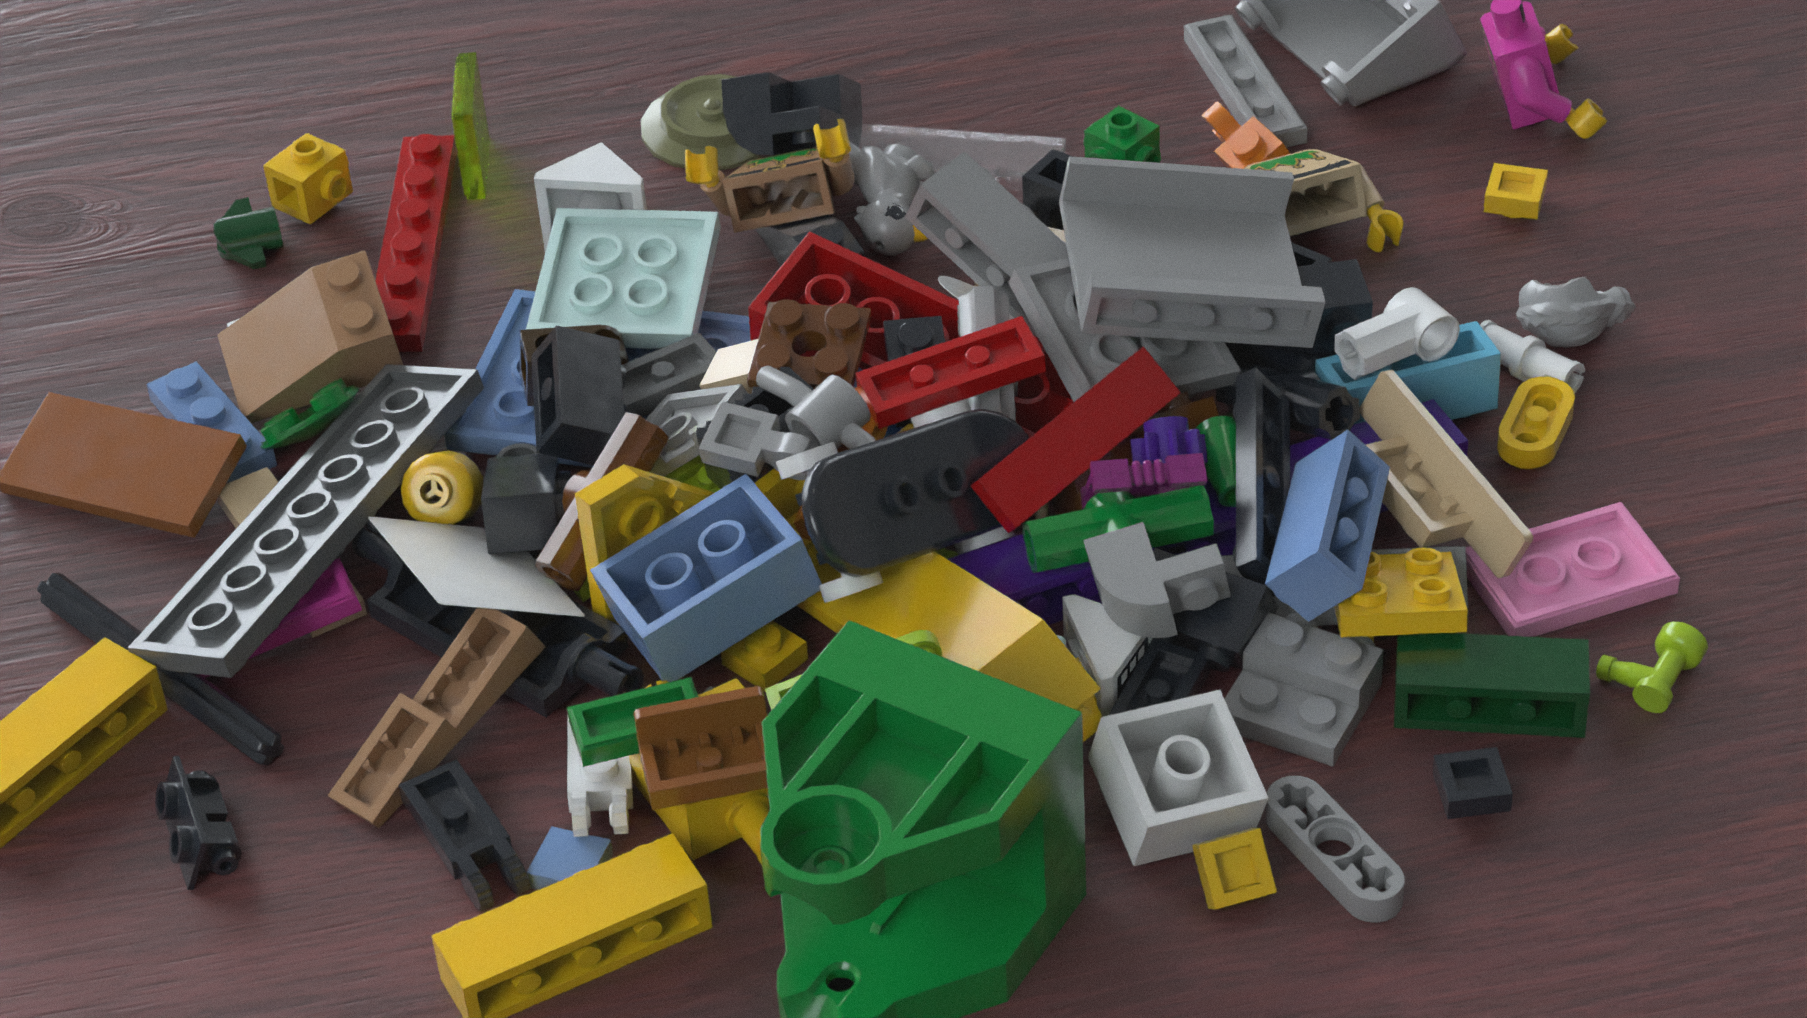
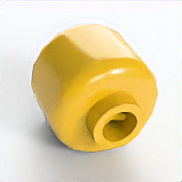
M450 450L425 454L413 461L404 473L401 484L402 502L410 516L417 521L458 525L471 518L481 506L484 484L483 476L476 464L464 454Z

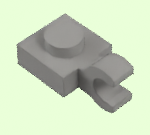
M721 401L698 449L702 463L758 477L764 463L770 464L778 471L777 461L807 451L811 440L798 433L779 432V420L775 414ZM806 472L790 478L805 480Z

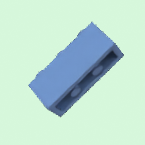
M1349 430L1341 433L1296 463L1265 585L1274 592L1280 601L1291 606L1308 622L1362 590L1390 470L1389 465Z

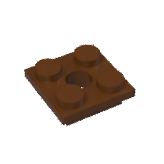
M789 299L769 302L747 377L748 387H759L756 382L757 374L761 368L769 365L779 371L780 367H790L813 389L830 375L839 376L854 388L856 381L855 373L859 369L872 319L871 308H856L847 303L834 306L799 304ZM813 350H817V351H818V352L815 354V356H811V357H803V356H800V355H802L803 353L808 352V351H813Z

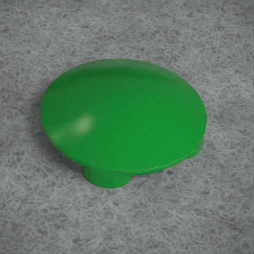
M342 377L315 392L313 394L314 398L309 401L312 407L299 415L292 406L264 423L265 427L260 430L266 440L261 442V449L280 448L302 443L322 432L351 404L359 391L358 386L354 387V385L347 387Z

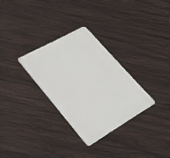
M368 517L423 586L441 605L577 617L585 616L555 581L545 577L535 567L537 562L528 551L488 554L485 528Z

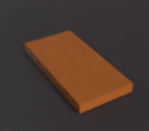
M48 392L0 471V491L13 496L195 538L247 445L241 434Z

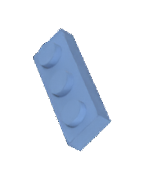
M197 362L175 369L167 375L146 384L151 402L165 418L241 434L247 448L227 483L265 467L271 469L277 466L274 449H261V442L266 441L265 438Z

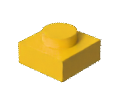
M1494 163L1485 193L1484 212L1500 214L1509 218L1538 220L1547 187L1548 170Z
M772 620L721 652L722 665L753 685L760 686L765 692V688L776 685L808 659L807 642Z
M1250 828L1192 845L1208 909L1216 910L1277 892L1260 828Z

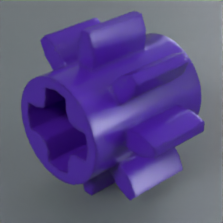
M1169 416L1146 421L1143 423L1144 438L1130 440L1132 461H1139L1141 465H1143L1145 460H1150L1153 464L1156 459H1160L1165 463V458L1169 455L1203 453L1204 463L1208 462L1205 434H1200L1199 429L1189 430L1188 418Z

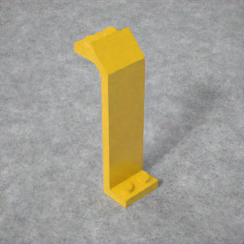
M774 468L755 482V485L785 520L799 510L800 507L795 495L802 492L805 480H795L792 478L782 480L780 473ZM935 551L879 571L883 583L827 603H824L821 591L797 605L836 633L849 620L893 638H898L918 630H928L937 637L942 649V657L1082 712L1083 742L1097 731L1102 715L1093 695L1101 688L1047 623L1036 614ZM818 563L814 566L822 584L842 577L841 573L828 563L822 565Z

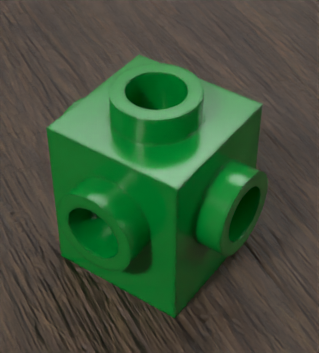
M1117 106L1084 130L1085 158L1160 163L1161 161L1160 126L1121 106Z

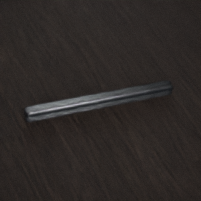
M52 573L48 580L41 581L38 585L37 590L41 594V603L96 644L105 637L128 650L131 643L141 634L140 630L61 573ZM157 669L162 690L166 696L256 763L269 765L274 757L281 756L284 750V745L281 743V734L200 674Z

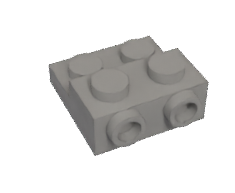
M1268 612L1243 652V670L1225 697V702L1240 735L1333 767L1382 685L1384 649L1375 647V644L1368 636L1340 637V635L1318 629L1313 620L1308 622L1299 613H1290L1284 618Z

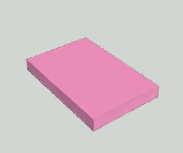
M1622 502L1530 528L1529 530L1533 534V541L1512 573L1506 577L1497 578L1471 546L1466 547L1467 578L1508 636H1539L1677 594L1679 589L1680 577Z

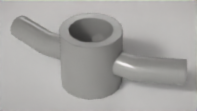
M769 365L759 370L756 377L757 385L794 406L786 414L785 421L790 432L810 438L811 444L808 450L831 442H835L838 450L842 445L852 449L876 441L872 435L862 428L871 417L867 404L855 388L839 376L830 375L814 390H811L798 379Z

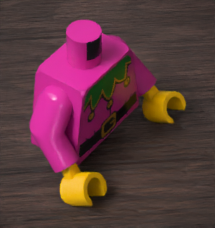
M1493 0L1490 5L1491 12L1485 13L1480 18L1492 71L1513 130L1548 119L1556 123H1562L1565 120L1579 137L1583 139L1592 137L1607 123V120L1602 116V109L1594 101L1587 98L1574 110L1571 107V100L1559 94L1552 64L1562 62L1578 49L1577 45L1569 41L1573 37L1572 30L1564 24H1559L1548 34H1545V30L1543 27H1540L1530 2H1522V0Z

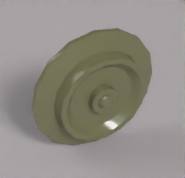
M723 74L698 76L681 82L653 101L641 119L642 142L652 155L674 167L685 169V150L689 149L694 154H705V147L713 146L718 150V170L733 169L744 165L746 162L762 158L739 146L727 129L723 113L721 79L734 78L736 76Z

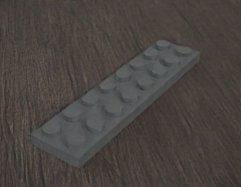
M386 364L128 647L129 652L153 664L160 670L232 678L236 672L244 667L247 659L268 635L278 628L282 619L303 595L311 590L313 584L330 564L344 552L345 547L365 524L370 521L368 517H374L378 509L402 484L404 473L411 463L434 449L440 438L466 412L468 406L482 392L484 385L478 370Z

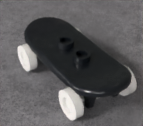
M964 399L912 417L913 429L840 453L837 451L835 442H831L777 461L776 465L782 480L806 472L803 490L795 495L799 507L802 506L807 531L819 552L816 553L819 565L828 563L840 572L842 576L819 585L824 603L883 583L879 571L953 544L959 555L1014 536V531H1011L1009 534L971 488V485L1030 438L1024 429L1015 420L1000 412L986 409L971 410L968 399Z

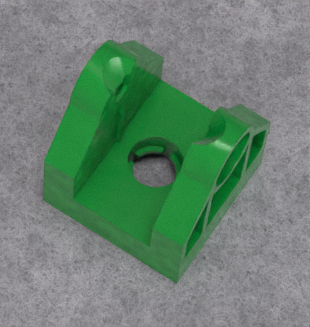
M849 620L762 721L770 811L760 828V849L765 890L770 897L778 894L781 895L786 953L777 969V995L780 1018H961L1008 1002L1086 896L1082 712ZM844 977L854 982L853 987L844 992H836L828 988V984L836 978Z

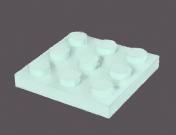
M557 208L526 329L554 328L556 325L561 327L609 325L621 333L625 348L661 349L697 334L721 228L718 212Z

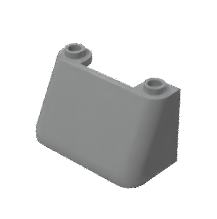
M1239 0L1240 3L1234 7L1241 19L1252 30L1261 26L1321 78V85L1324 90L1340 106L1347 101L1356 107L1447 71L1467 55L1463 43L1439 0Z

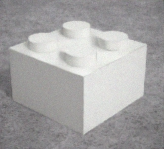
M1221 690L1101 717L1088 759L1133 866L1193 852V844L1257 827L1269 797Z

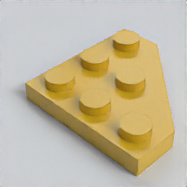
M627 465L620 466L576 492L575 499L592 610L619 625L590 571L592 568L715 492Z

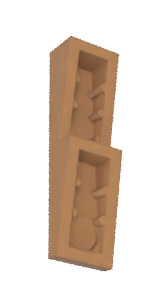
M476 608L415 697L411 699L399 693L327 796L379 829L403 803L398 785L433 770L546 646L527 626L497 609Z

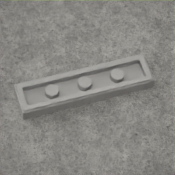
M1232 15L1184 25V41L1235 120L1241 126L1254 116L1279 138L1286 147L1307 143L1306 125Z

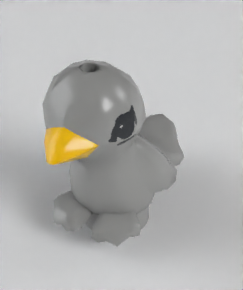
M850 142L851 151L849 154L854 171V184L860 187L864 198L868 202L867 206H858L856 208L858 215L854 216V220L861 228L865 243L877 253L885 256H896L908 250L913 243L927 240L928 238L905 216L920 185L923 183L919 180H927L935 174L933 163L924 160L920 154L917 155L915 151L905 145L892 144L886 147L883 152L880 148L874 146H865L860 150Z

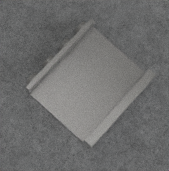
M1069 156L1059 205L1081 332L1087 334L1313 348L1325 299L1322 287L1302 286L1284 216L1294 182L1293 173Z

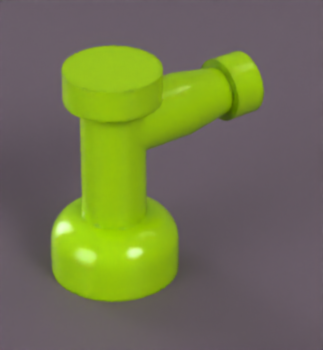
M1669 622L1661 628L1655 640V650L1659 659L1654 668L1634 662L1618 661L1615 657L1602 655L1597 665L1596 677L1608 682L1614 680L1627 687L1634 688L1632 693L1633 699L1641 708L1652 713H1662L1667 710L1673 699L1671 688L1681 670H1689L1698 666L1708 650V644L1703 634L1693 626L1683 622Z

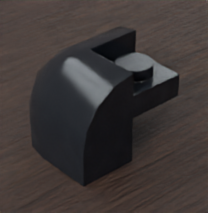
M770 72L721 79L723 113L727 129L739 146L756 155L766 158L817 148L813 126L819 124L820 129H831L839 125L837 119L845 121L849 142L859 147L863 116L861 83L840 74L792 82Z

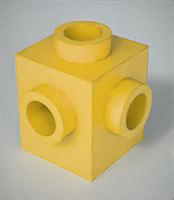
M308 133L295 140L290 146L263 165L271 205L275 209L310 225L353 192L346 151L335 144L326 142Z

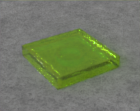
M476 52L458 53V57L455 58L451 117L464 194L468 200L486 199L490 135Z

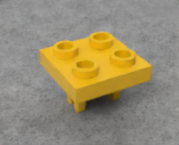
M1415 548L1404 554L1378 555L1371 551L1362 590L1334 606L1340 637L1368 636L1374 643V636L1467 632L1468 609L1452 553L1440 552L1432 548Z

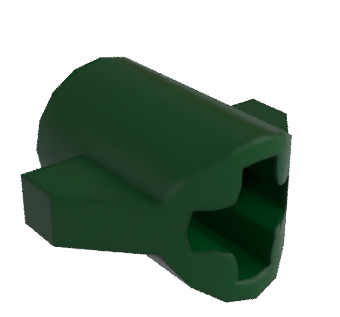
M249 197L235 200L223 217L216 220L213 224L217 251L220 257L226 260H234L253 270L267 267L264 252L284 247L274 206L252 211Z

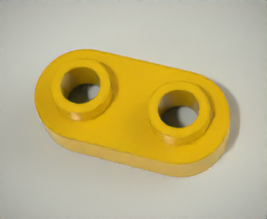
M1534 377L1520 384L1499 426L1497 450L1504 461L1521 469H1533L1544 466L1554 459L1573 418L1575 394L1567 383L1552 377Z

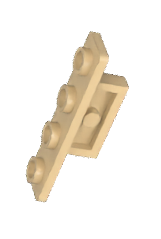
M1387 370L1380 372L1360 406V414L1382 440L1366 444V446L1390 466L1382 500L1383 504L1420 548L1463 537L1497 578L1509 576L1532 543L1533 534L1395 371Z

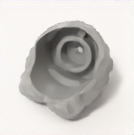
M1586 277L1575 278L1561 285L1543 284L1537 280H1531L1519 292V309L1516 312V316L1521 322L1523 329L1530 331L1548 345L1570 348L1584 345L1595 339L1603 332L1605 327H1612L1616 323H1623V321L1631 316L1636 306L1631 301L1630 294L1625 288L1614 286L1605 292L1595 291L1591 282Z

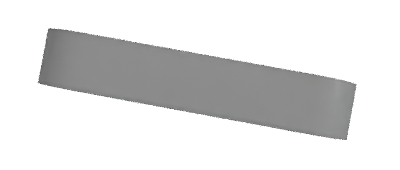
M1286 776L1272 783L1267 791L1269 798L1266 803V823L1280 841L1341 905L1357 919L1366 922H1383L1395 917L1403 905L1404 874L1392 858L1314 780L1303 776ZM1305 807L1307 808L1306 815L1301 811ZM1327 840H1338L1349 845L1351 850L1341 856H1330L1319 851L1317 846ZM1362 881H1363L1369 888H1366V889L1363 890V889H1362ZM1385 888V891H1383V892H1379V891H1378V890H1381V889Z

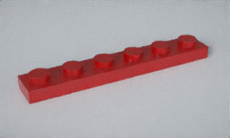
M421 134L403 137L375 280L399 352L423 351L457 156L454 135L435 136L433 134Z

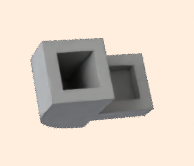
M1143 522L1083 540L1093 577L1106 613L1119 627L1132 634L1149 638H1164L1178 635L1173 614L1185 610L1205 609L1218 600L1231 597L1224 563L1217 543L1156 562Z

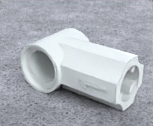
M1414 287L1406 288L1394 295L1388 302L1383 314L1335 334V352L1339 356L1343 370L1356 380L1414 354L1422 360L1429 362L1440 359L1455 345L1460 331L1459 322L1420 289Z

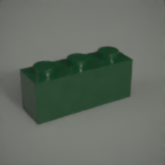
M1465 633L1397 635L1393 728L1585 738L1590 698L1589 640Z

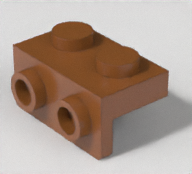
M760 686L643 707L634 711L639 754L652 810L768 788L762 721L767 716L763 689Z

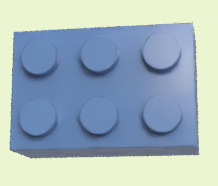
M744 474L590 570L615 620L661 680L668 682L677 681L819 592V585L822 584L802 538L747 474Z

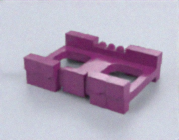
M1203 453L1166 456L1165 463L1160 459H1156L1153 464L1150 460H1145L1143 465L1139 461H1134L1132 466H1128L1127 459L1091 461V473L1086 486L1080 489L1082 510H1084L1090 498L1097 493L1129 491L1136 499L1206 485L1207 475Z

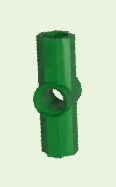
M1203 485L1136 499L1129 491L1097 493L1090 498L1084 510L1023 522V540L1033 573L1089 562L1083 540L1141 522L1144 523L1152 548L1214 535V519L1208 494Z

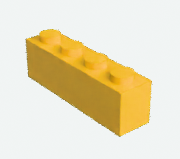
M104 637L0 721V848L168 710L156 666Z
M672 833L651 843L640 845L632 851L592 868L581 870L566 879L533 893L520 896L507 904L474 918L458 922L452 927L431 936L440 978L462 1017L506 1018L711 929L713 926L707 883Z

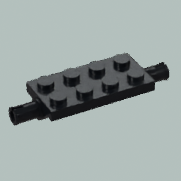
M368 521L365 524L366 528L373 531L374 534L363 527L353 538L352 549L355 554L362 558L365 557L385 568L388 573L384 586L367 599L370 617L442 658L476 608L439 604L372 522ZM574 600L572 601L583 612L584 617L498 610L527 626L546 646L504 692L505 695L545 718L587 683L610 696L623 694L622 690L626 693L640 690L644 681V674L640 668L634 665L631 666L617 658L629 647L627 634L622 627Z

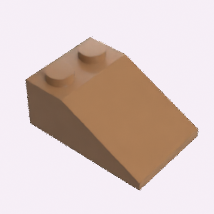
M365 250L311 267L217 334L239 410L250 423L278 415L292 406L296 409L311 404L309 401L314 398L313 394L340 377H342L347 387L354 385V387L358 386V388L367 386L386 364L403 365Z

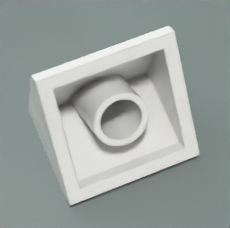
M602 142L536 172L534 177L545 253L557 208L647 210L643 178Z

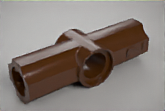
M626 412L591 471H580L569 479L563 491L562 499L565 514L536 560L535 567L545 577L559 583L564 588L579 592L587 579V571L575 493L622 465L651 472L670 438L658 425L647 421L640 415Z

